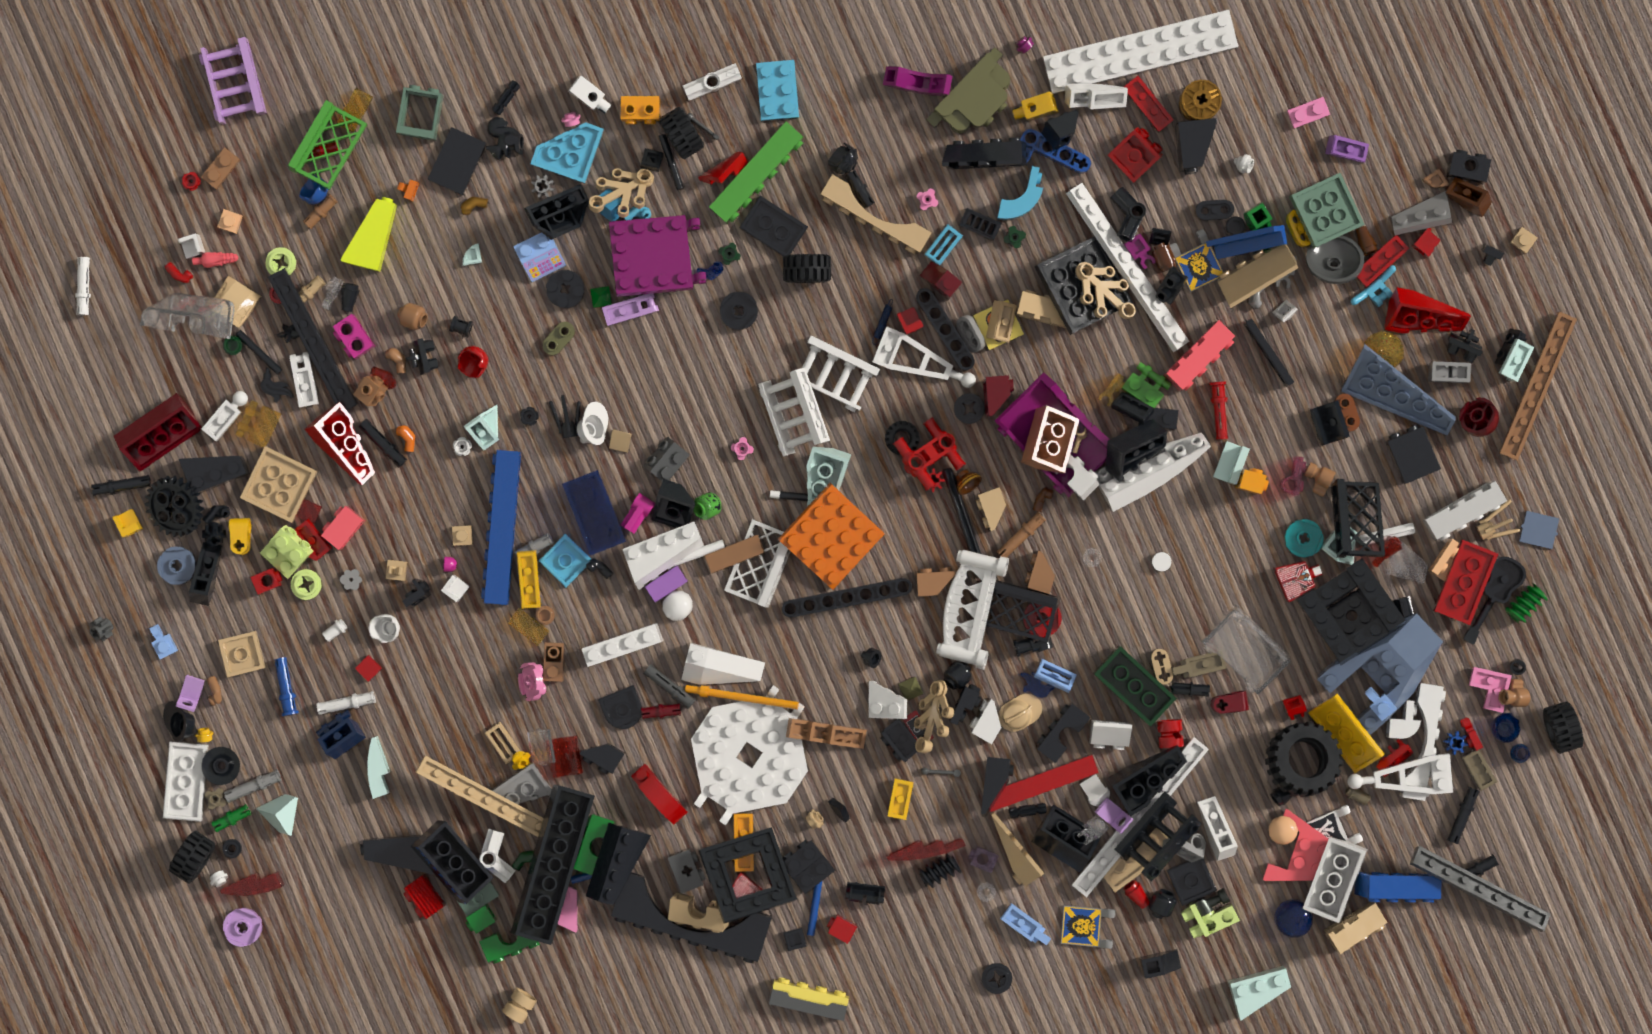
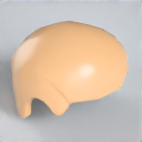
M1276 817L1269 825V836L1277 844H1289L1297 836L1298 828L1295 821L1290 817Z

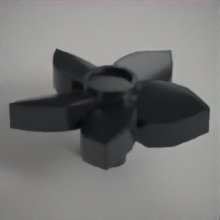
M283 324V332L277 334V337H284L286 343L292 338L296 339L299 337L293 324L290 327Z

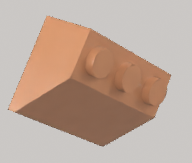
M1049 406L1037 408L1021 463L1040 470L1065 473L1079 419Z

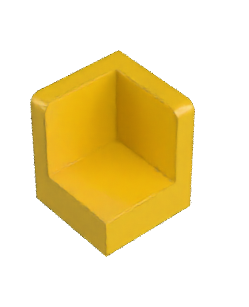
M133 509L112 517L122 538H126L143 529Z

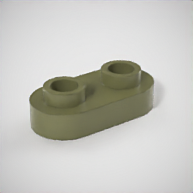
M569 322L559 323L544 340V351L552 356L559 354L574 337V326ZM568 328V334L563 335L562 329ZM551 342L556 344L554 349L549 348Z

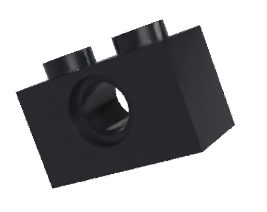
M1456 150V152L1450 154L1446 173L1447 177H1457L1481 184L1487 182L1491 159L1486 158L1487 155L1478 153L1475 156L1467 155L1468 151ZM1466 161H1470L1473 164L1472 171H1468L1465 168Z

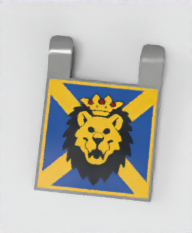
M1205 230L1196 232L1201 245L1181 254L1176 243L1170 244L1181 274L1188 277L1186 284L1190 292L1219 279V275L1223 273L1212 247H1207L1206 241L1209 240Z
M1064 905L1061 944L1111 949L1113 947L1112 940L1100 939L1101 917L1114 918L1115 910Z

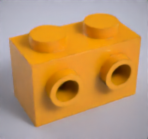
M621 96V121H625L626 125H636L637 121H644L645 125H655L656 121H659V96Z
M1255 468L1243 469L1235 488L1258 495L1262 494L1263 491L1266 492L1269 480H1266L1267 475H1263L1262 470Z

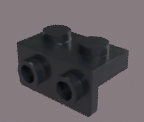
M1338 400L1310 409L1311 419L1314 422L1317 437L1322 446L1350 437Z
M896 719L881 731L883 736L880 739L886 746L891 745L895 750L892 754L898 761L903 760L905 763L917 753L915 748L917 740L900 719Z

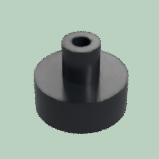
M869 648L867 651L862 652L861 657L866 666L876 668L881 661L882 655L880 650Z

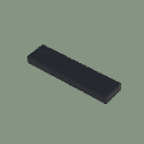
M1252 318L1246 321L1244 326L1286 387L1293 384V379Z

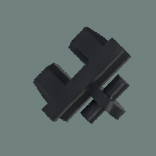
M1174 266L1171 267L1156 291V298L1163 303L1167 302L1171 305L1188 277L1181 274Z
M1470 329L1468 333L1462 330L1460 336L1451 332L1448 337L1447 352L1456 355L1459 349L1463 348L1466 350L1463 359L1470 363H1473L1477 356H1481L1483 350L1482 346L1476 344L1479 338L1474 336V329Z
M421 338L413 341L415 349H409L410 356L406 357L405 361H411L412 368L419 366L420 375L427 374L431 370L438 368L437 359H427L426 352L434 351L433 340H423Z

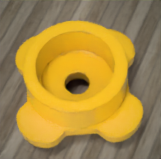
M524 751L516 752L512 756L513 770L527 767L530 764V753H525Z

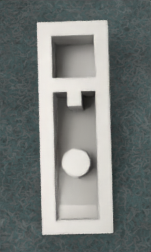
M1216 797L1197 802L1210 846L1217 861L1234 856L1238 846Z

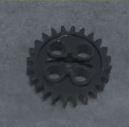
M175 475L171 478L166 476L165 478L158 479L151 484L152 487L147 490L149 494L145 496L149 501L144 504L150 508L146 513H151L152 515L149 520H155L153 526L159 525L160 532L165 529L166 535L172 533L173 537L177 535L182 537L185 534H190L198 528L197 526L202 523L200 519L204 517L200 513L205 509L200 506L203 500H198L197 498L200 493H194L196 487L190 488V481L183 483L182 477L178 480Z

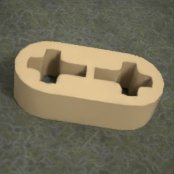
M1155 649L1151 653L1155 678L1163 685L1169 684L1173 679L1169 656L1165 650ZM1157 652L1165 655V658H1162L1163 665L1161 666L1159 661L1154 659L1157 656ZM1163 667L1165 673H1169V676L1166 678L1167 681H1164L1162 678L1159 679V675L1162 674L1161 668Z

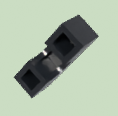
M1072 703L1064 705L1059 712L1062 714L1058 720L1054 719L1048 726L1050 731L1047 735L1042 734L1036 742L1038 744L1037 749L1054 763L1058 761L1067 749L1059 740L1061 730L1070 727L1080 732L1091 718Z

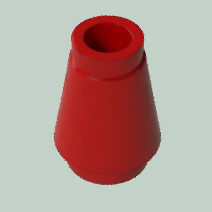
M1132 880L1123 888L1125 895L1141 909L1149 905L1150 901L1140 882Z

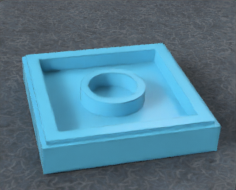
M564 534L539 562L567 588L586 568V564L590 562L591 558L567 534Z

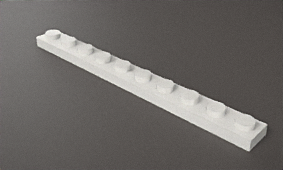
M1083 183L1068 191L1066 195L1123 279L1128 281L1129 288L1171 350L1175 352L1190 342L1165 304L1156 298V291L1121 239L1117 236V233Z
M1195 737L1188 742L1181 751L1187 760L1184 766L1172 779L1165 783L1160 793L1157 792L1147 807L1131 816L1133 821L1122 834L1117 830L1113 833L1071 884L1086 897L1092 892L1120 858L1121 855L1114 850L1164 791L1168 795H1172L1209 750Z

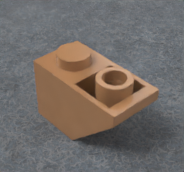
M1037 551L1036 554L1033 553L1030 565H1033L1031 573L1027 572L1024 583H1027V588L1050 594L1055 575L1044 554L1041 551Z
M951 567L939 568V572H932V568L920 569V573H916L918 596L938 595L955 576V571H951Z
M545 642L543 681L562 682L564 681L565 667L564 643Z

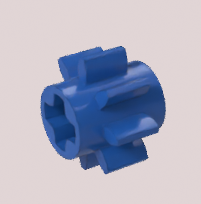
M1455 731V735L1447 733L1448 739L1443 740V742L1447 743L1445 750L1452 749L1453 755L1456 754V751L1464 753L1462 748L1468 746L1467 743H1464L1466 736L1462 735L1459 737V731ZM1453 739L1459 740L1457 742L1458 747L1452 746L1454 743Z

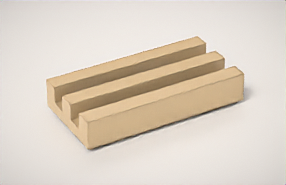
M499 722L486 731L485 735L505 764L512 761L514 754L497 731V728H500L516 752L521 750L503 724ZM494 732L510 755L508 759L490 733Z

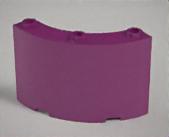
M1043 372L995 420L999 426L997 430L1004 437L1008 436L1024 453L1035 410L1043 406H1049L1079 419V434L1083 433L1085 428L1087 431V437L1080 442L1077 454L1072 452L1070 454L1074 458L1078 456L1085 463L1083 467L1087 471L1091 469L1095 472L1106 461L1107 443L1110 439L1093 425L1079 408L1067 399L1066 394ZM1075 434L1074 441H1073L1072 448H1071L1072 451H1073V448H1074V445H1075V442H1076V438H1077V437H1076V434ZM1066 468L1065 473L1058 474L1052 471L1041 470L1055 484L1053 488L1060 495L1064 493L1069 498L1074 493L1067 484L1074 476L1072 468Z

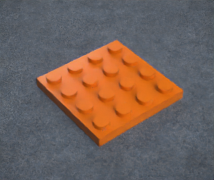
M829 483L778 540L833 590L885 533L837 488Z

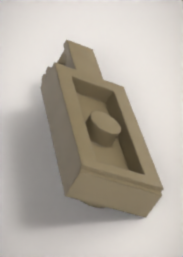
M1219 650L1186 658L1180 661L1181 666L1172 668L1173 677L1183 674L1184 678H1192L1226 670L1227 667L1223 652Z

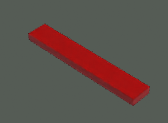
M1091 754L1006 785L990 812L1099 773L1093 755Z

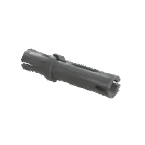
M652 664L643 673L668 692L673 700L677 699L687 709L695 702L696 699L682 690L683 687L681 685L677 686L653 667Z

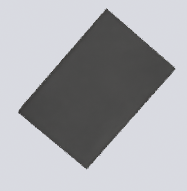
M451 127L428 180L460 195H464L487 143Z
M760 195L739 228L784 257L791 255L808 229V226Z

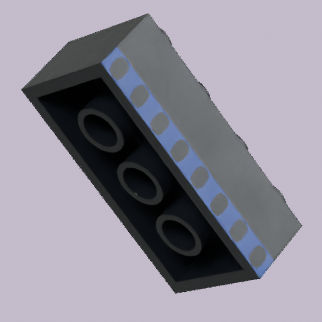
M437 820L411 845V848L459 903L467 904L494 878L446 821Z

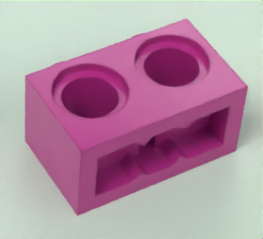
M350 314L333 326L335 329L333 334L339 342L342 340L346 346L343 349L349 358L358 359L375 347L354 314ZM349 324L352 327V331L350 334L345 335L343 327ZM357 340L362 342V348L359 351H355L353 348V344Z

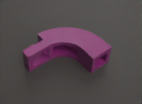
M886 66L883 85L913 93L942 96L949 95L952 76L948 74L922 73L902 67Z

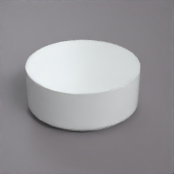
M1156 553L1152 558V566L1157 571H1166L1171 566V558L1167 553Z

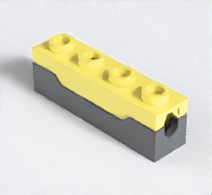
M779 977L778 980L774 979L769 1000L770 1005L844 1021L849 996H846V992L835 990L833 993L827 991V988L822 986H816L815 989L808 987L809 984L804 982L793 984L789 983V979Z

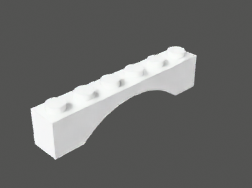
M1419 683L1417 686L1415 703L1420 710L1424 724V742L1418 758L1436 755L1434 744L1435 740H1438L1440 732L1437 729L1438 721L1442 719L1443 711L1440 710V707L1446 695V691H1443L1444 687L1425 683ZM1430 762L1412 767L1405 774L1406 785L1430 788L1428 785L1429 778H1431ZM1400 791L1399 796L1425 801L1429 794Z

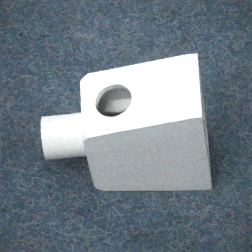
M579 76L567 91L591 110H594L596 107L605 114L611 106L610 103L603 99L605 94L583 76ZM589 93L595 95L594 101L588 98Z

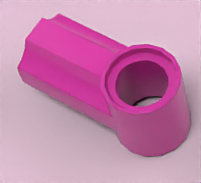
M639 493L632 503L629 513L622 521L621 526L635 534L644 518H647L652 511L655 502Z

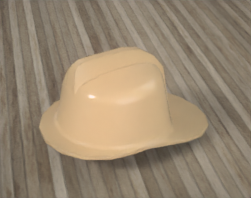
M1019 695L1001 707L998 714L1000 725L1011 732L1022 730L1039 719L1042 713V704L1035 695Z

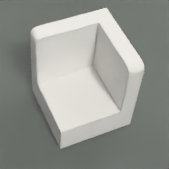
M195 233L178 239L186 259L205 253L200 235Z
M452 575L441 591L455 602H459L470 586L456 575Z

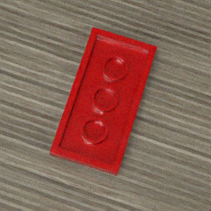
M1461 539L1458 547L1459 550L1453 559L1433 611L1471 625L1498 553Z

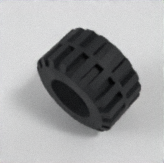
M678 106L659 118L661 127L682 159H686L704 148L702 139L681 107Z
M793 254L783 257V281L821 283L831 280V256Z
M1565 701L1544 708V724L1553 748L1561 754L1582 747L1584 741L1583 732L1572 705Z
M197 831L192 832L173 857L169 866V872L188 884L193 882L210 859L215 849V842Z

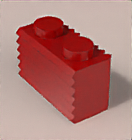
M425 874L403 888L405 890L403 893L408 902L412 901L415 904V912L420 918L424 917L425 920L446 905Z

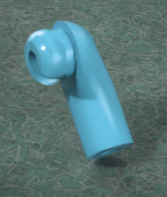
M633 206L629 209V215L624 219L632 220L635 217L641 219L650 218L651 211L647 207L638 209Z

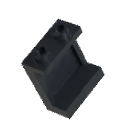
M1417 425L1407 428V433L1400 435L1398 432L1388 436L1390 440L1385 442L1389 446L1400 472L1402 484H1407L1441 469L1424 427L1418 428Z

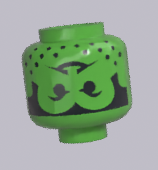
M714 493L702 494L694 500L695 506L693 511L700 519H710L721 511V500Z

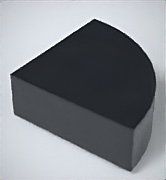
M835 798L828 801L835 814L846 823L850 819L846 807Z

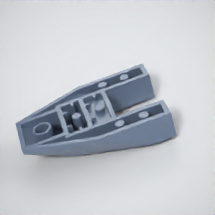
M1415 613L1404 618L1406 620L1405 625L1343 665H1340L1336 658L1318 674L1317 680L1331 693L1361 667L1385 692L1386 696L1398 710L1416 690L1443 640ZM1368 707L1357 719L1369 735H1371L1397 710L1381 721L1374 711Z

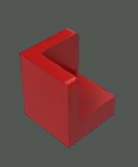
M1427 228L1411 246L1427 258L1432 254L1440 239L1431 232V228Z
M914 307L896 314L906 335L924 327Z

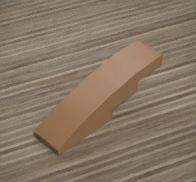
M789 718L786 737L864 749L867 730Z

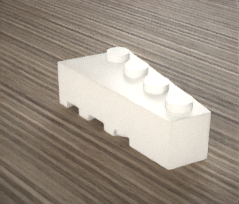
M1489 481L1423 519V522L1434 540L1440 539V541H1443L1451 536L1450 532L1454 530L1458 532L1467 527L1468 522L1472 520L1475 522L1484 517L1483 514L1488 511H1495L1507 500L1497 482Z
M691 522L622 550L634 583L638 590H640L647 582L653 581L659 577V574L667 569L669 570L675 566V563L703 547L704 544L695 522Z

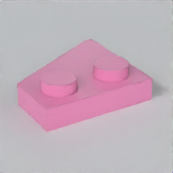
M568 886L558 924L576 933L578 930L577 890Z

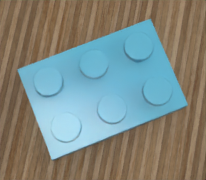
M794 60L756 63L761 121L799 118Z

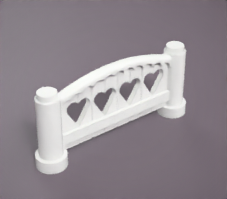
M959 550L956 561L960 562V567L950 585L944 607V642L938 644L936 654L940 657L976 665V668L984 670L988 659V651L982 650L981 646L997 575L1005 577L1009 558L1002 556L996 558L967 550ZM972 570L982 582L967 586L965 584V580L968 578L967 571ZM968 589L978 601L966 605L962 604L963 590ZM959 608H965L974 619L959 623L957 621V616L960 615L958 612ZM960 626L970 638L958 642L954 641L955 627Z

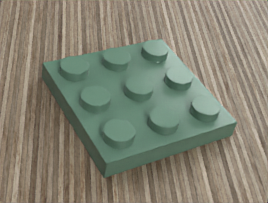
M1341 173L1289 196L1313 249L1365 225Z

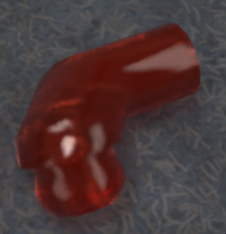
M375 366L372 367L370 372L372 376L380 377L388 389L396 387V381L390 372Z

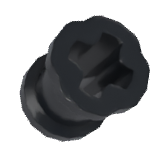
M454 316L449 331L464 334L468 338L472 330L473 321L467 322Z

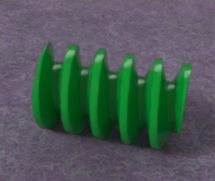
M1533 583V587L1529 585L1526 587L1528 593L1525 591L1521 592L1523 598L1517 596L1515 598L1517 603H1510L1512 609L1505 608L1506 613L1518 624L1519 621L1527 622L1524 618L1525 615L1532 617L1530 610L1537 612L1536 604L1541 607L1543 606L1540 601L1541 599L1548 601L1544 592Z

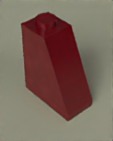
M933 261L919 275L948 300L962 284L951 272Z

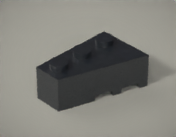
M1151 419L1144 425L1141 424L1108 440L1105 470L1121 482L1124 479V474L1131 469L1135 471L1138 468V463L1145 458L1149 460L1166 446L1167 431L1154 419Z
M243 456L179 459L187 482L190 481L189 487H196L194 493H203L250 474Z

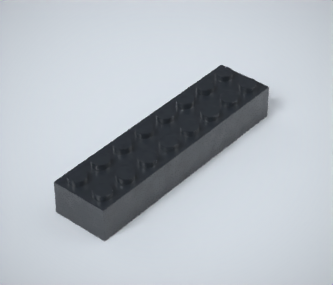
M553 785L511 928V934L552 945L595 797L594 795L560 785Z

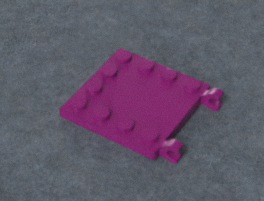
M685 215L609 222L616 297L693 290V284H705L706 272H698L692 275L687 230L700 229V219L692 218L686 220Z

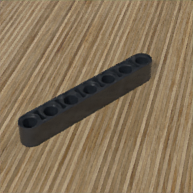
M899 578L792 599L783 604L782 612L786 617H797L904 596L911 592L912 584L906 578ZM901 581H906L909 584V589L906 592H901L898 589V584ZM882 585H888L890 588V593L886 596L879 593V588ZM867 588L871 591L869 599L861 598L860 592L862 589ZM849 592L852 594L853 599L850 603L842 601L841 596L843 593ZM825 596L833 598L834 603L832 606L826 607L823 605L822 600ZM806 600H812L815 603L813 610L808 611L804 608ZM789 603L794 604L796 607V611L793 614H788L785 611V606Z

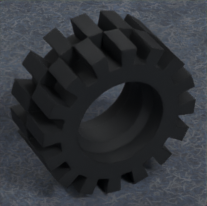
M898 421L887 429L885 442L892 453L901 455L893 445L895 435L899 431H906L909 434L910 441L908 446L912 451L917 448L920 440L919 432L912 423Z

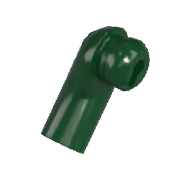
M534 851L521 852L512 864V867L520 871L524 863L531 862Z

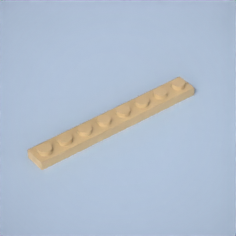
M424 755L415 773L532 835L539 836L544 818Z

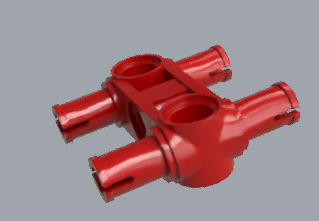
M933 417L923 424L933 438L918 450L912 451L903 437L893 443L903 457L902 462L904 463L905 471L913 477H917L926 491L936 485L926 470L941 458L947 457L956 471L966 465L956 451L957 446L954 437L946 431H942ZM941 440L946 441L948 447L942 446ZM911 460L917 462L918 468L912 466Z

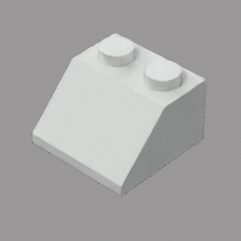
M1091 720L1089 743L1094 744L1093 748H1105V745H1112L1113 749L1124 750V746L1129 747L1132 724L1128 722Z

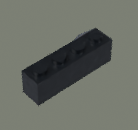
M1009 138V142H1002V139H990V143H983V140H971V144H964V141H953V145L946 146L942 166L952 170L1027 166L1026 142L1020 141V138Z

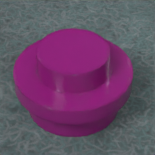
M1025 36L1017 42L1018 47L1016 50L1018 52L1021 51L1022 54L1026 53L1034 45L1030 36L1027 38Z

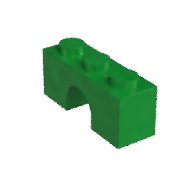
M595 814L588 817L587 830L581 841V848L574 866L575 870L589 875L593 874L598 856L592 852L591 845L595 839L604 838L608 823L615 824V821Z
M499 932L479 941L487 962L493 961L494 964L503 961V956L508 954L515 956L521 953L522 948L528 946L529 949L540 945L538 941L518 936L517 940L513 943H506L502 940Z

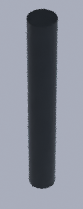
M666 134L659 135L658 137L676 189L681 190L684 186Z
M243 331L237 332L236 336L277 375L283 370Z

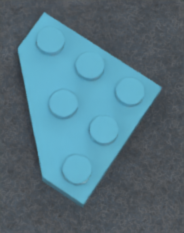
M585 122L545 143L537 145L530 164L585 184L604 129Z

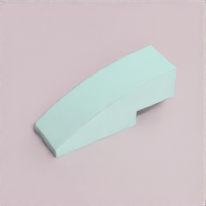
M376 736L371 739L367 761L368 781L373 799L390 793L384 777L385 774L390 772L379 738Z

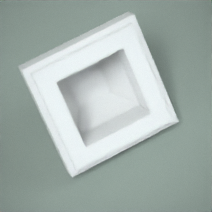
M1285 300L1272 313L1282 322L1291 319L1298 309Z

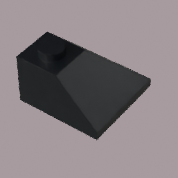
M663 479L651 520L674 528L689 524L695 502L682 484Z

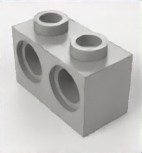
M1429 362L1428 382H1470L1471 363Z

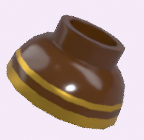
M968 469L961 471L956 476L959 494L965 495L973 491L981 483L982 477L975 472H969Z

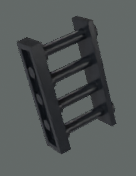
M1165 791L1114 849L1126 861L1132 857L1143 866L1144 869L1141 873L1151 882L1160 874L1161 870L1188 839L1198 831L1202 824L1193 814L1187 818L1174 808L1177 802ZM1168 813L1183 824L1176 833L1161 822ZM1155 828L1159 829L1170 839L1163 848L1149 837ZM1143 842L1157 853L1150 862L1136 851Z

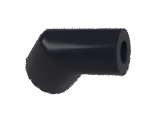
M214 505L202 520L209 524L216 517L227 518L230 515V509L225 505Z
M594 558L590 559V562L586 564V568L590 572L597 569L606 579L613 574L605 563Z

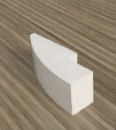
M1066 84L1064 102L1069 108L1088 107L1089 109L1126 107L1128 89L1126 87L1103 84Z

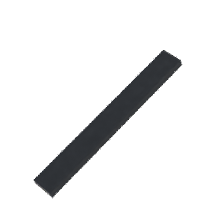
M284 268L272 274L268 279L334 403L340 402L346 410L356 406L358 403L288 271Z

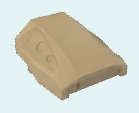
M228 276L206 308L236 327L241 328L262 296Z

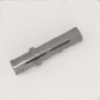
M278 770L263 776L259 775L252 781L224 791V796L227 802L230 803L257 790L267 789V786L282 781L281 775Z

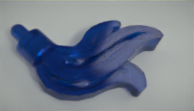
M1020 673V676L1024 677L1028 683L1023 688L1024 692L1030 691L1035 696L1044 698L1050 691L1055 689L1050 684L1043 685L1041 680L1032 677L1028 673Z

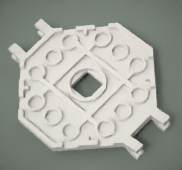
M773 685L764 697L774 698L779 689ZM745 701L712 707L691 738L701 794L694 804L701 808L706 798H711L727 809L720 819V822L726 825L734 813L787 803L808 772L802 739L786 737L789 718L798 719L805 706L799 703L798 710L794 709L792 713L782 707ZM746 742L763 752L753 768L737 758Z

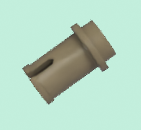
M1349 786L1345 791L1348 799L1352 798L1364 806L1367 805L1371 798L1370 794L1360 789H1352Z

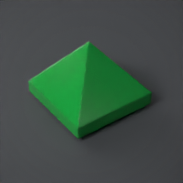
M609 286L590 289L593 308L612 305Z

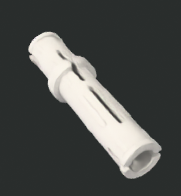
M77 257L76 315H89V298H91V294H89L90 258Z
M373 691L358 695L355 693L349 697L317 703V711L319 715L348 708L357 709L359 706L376 703L375 694Z

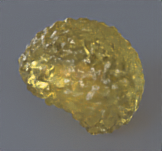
M1385 331L1373 333L1364 342V344L1394 368L1403 360V344L1397 335H1393V333Z

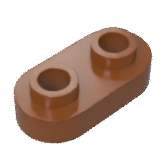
M1340 394L1334 401H1339L1348 431H1354L1360 425V418L1354 399L1349 394ZM1342 400H1347L1348 405L1346 407L1342 406ZM1348 418H1352L1354 420V423L1352 425H1349L1347 423Z

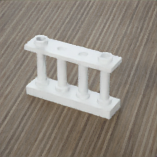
M810 336L808 344L811 345V350L802 368L806 369L807 374L817 353H820L821 350L828 353V359L816 383L810 382L811 387L846 404L844 408L854 413L856 410L860 411L861 407L856 404L869 378H872L873 375L877 377L880 369L820 339ZM839 358L845 361V368L833 392H830L822 387L834 362ZM858 367L862 369L861 373L863 375L850 401L840 397V393L852 369Z
M805 368L789 372L791 378L772 385L770 380L758 384L760 395L766 405L778 440V447L783 457L796 453L794 447L813 441L814 445L830 440ZM794 386L797 397L778 403L775 392ZM800 404L803 415L784 421L781 411ZM806 422L810 433L791 440L788 428Z

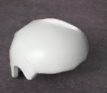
M673 591L664 599L662 610L665 616L672 621H681L692 611V599L684 591Z
M382 614L375 616L369 622L368 630L371 638L377 639L381 643L394 641L398 637L400 625L392 615Z

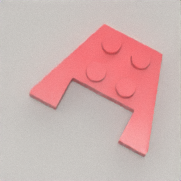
M1285 808L1283 816L1290 817L1295 821L1299 834L1288 868L1285 869L1268 863L1263 880L1313 881L1328 838Z

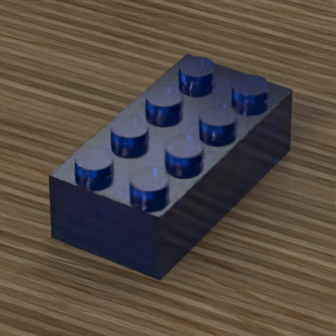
M600 470L562 484L590 556L627 542Z

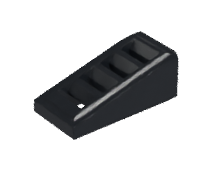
M969 208L966 209L959 226L991 241H994L1002 223ZM971 214L973 218L970 224L967 225L966 222ZM978 217L980 221L977 228H974L973 225ZM986 221V227L984 231H981L980 228L983 222ZM990 225H994L991 234H988L987 231Z

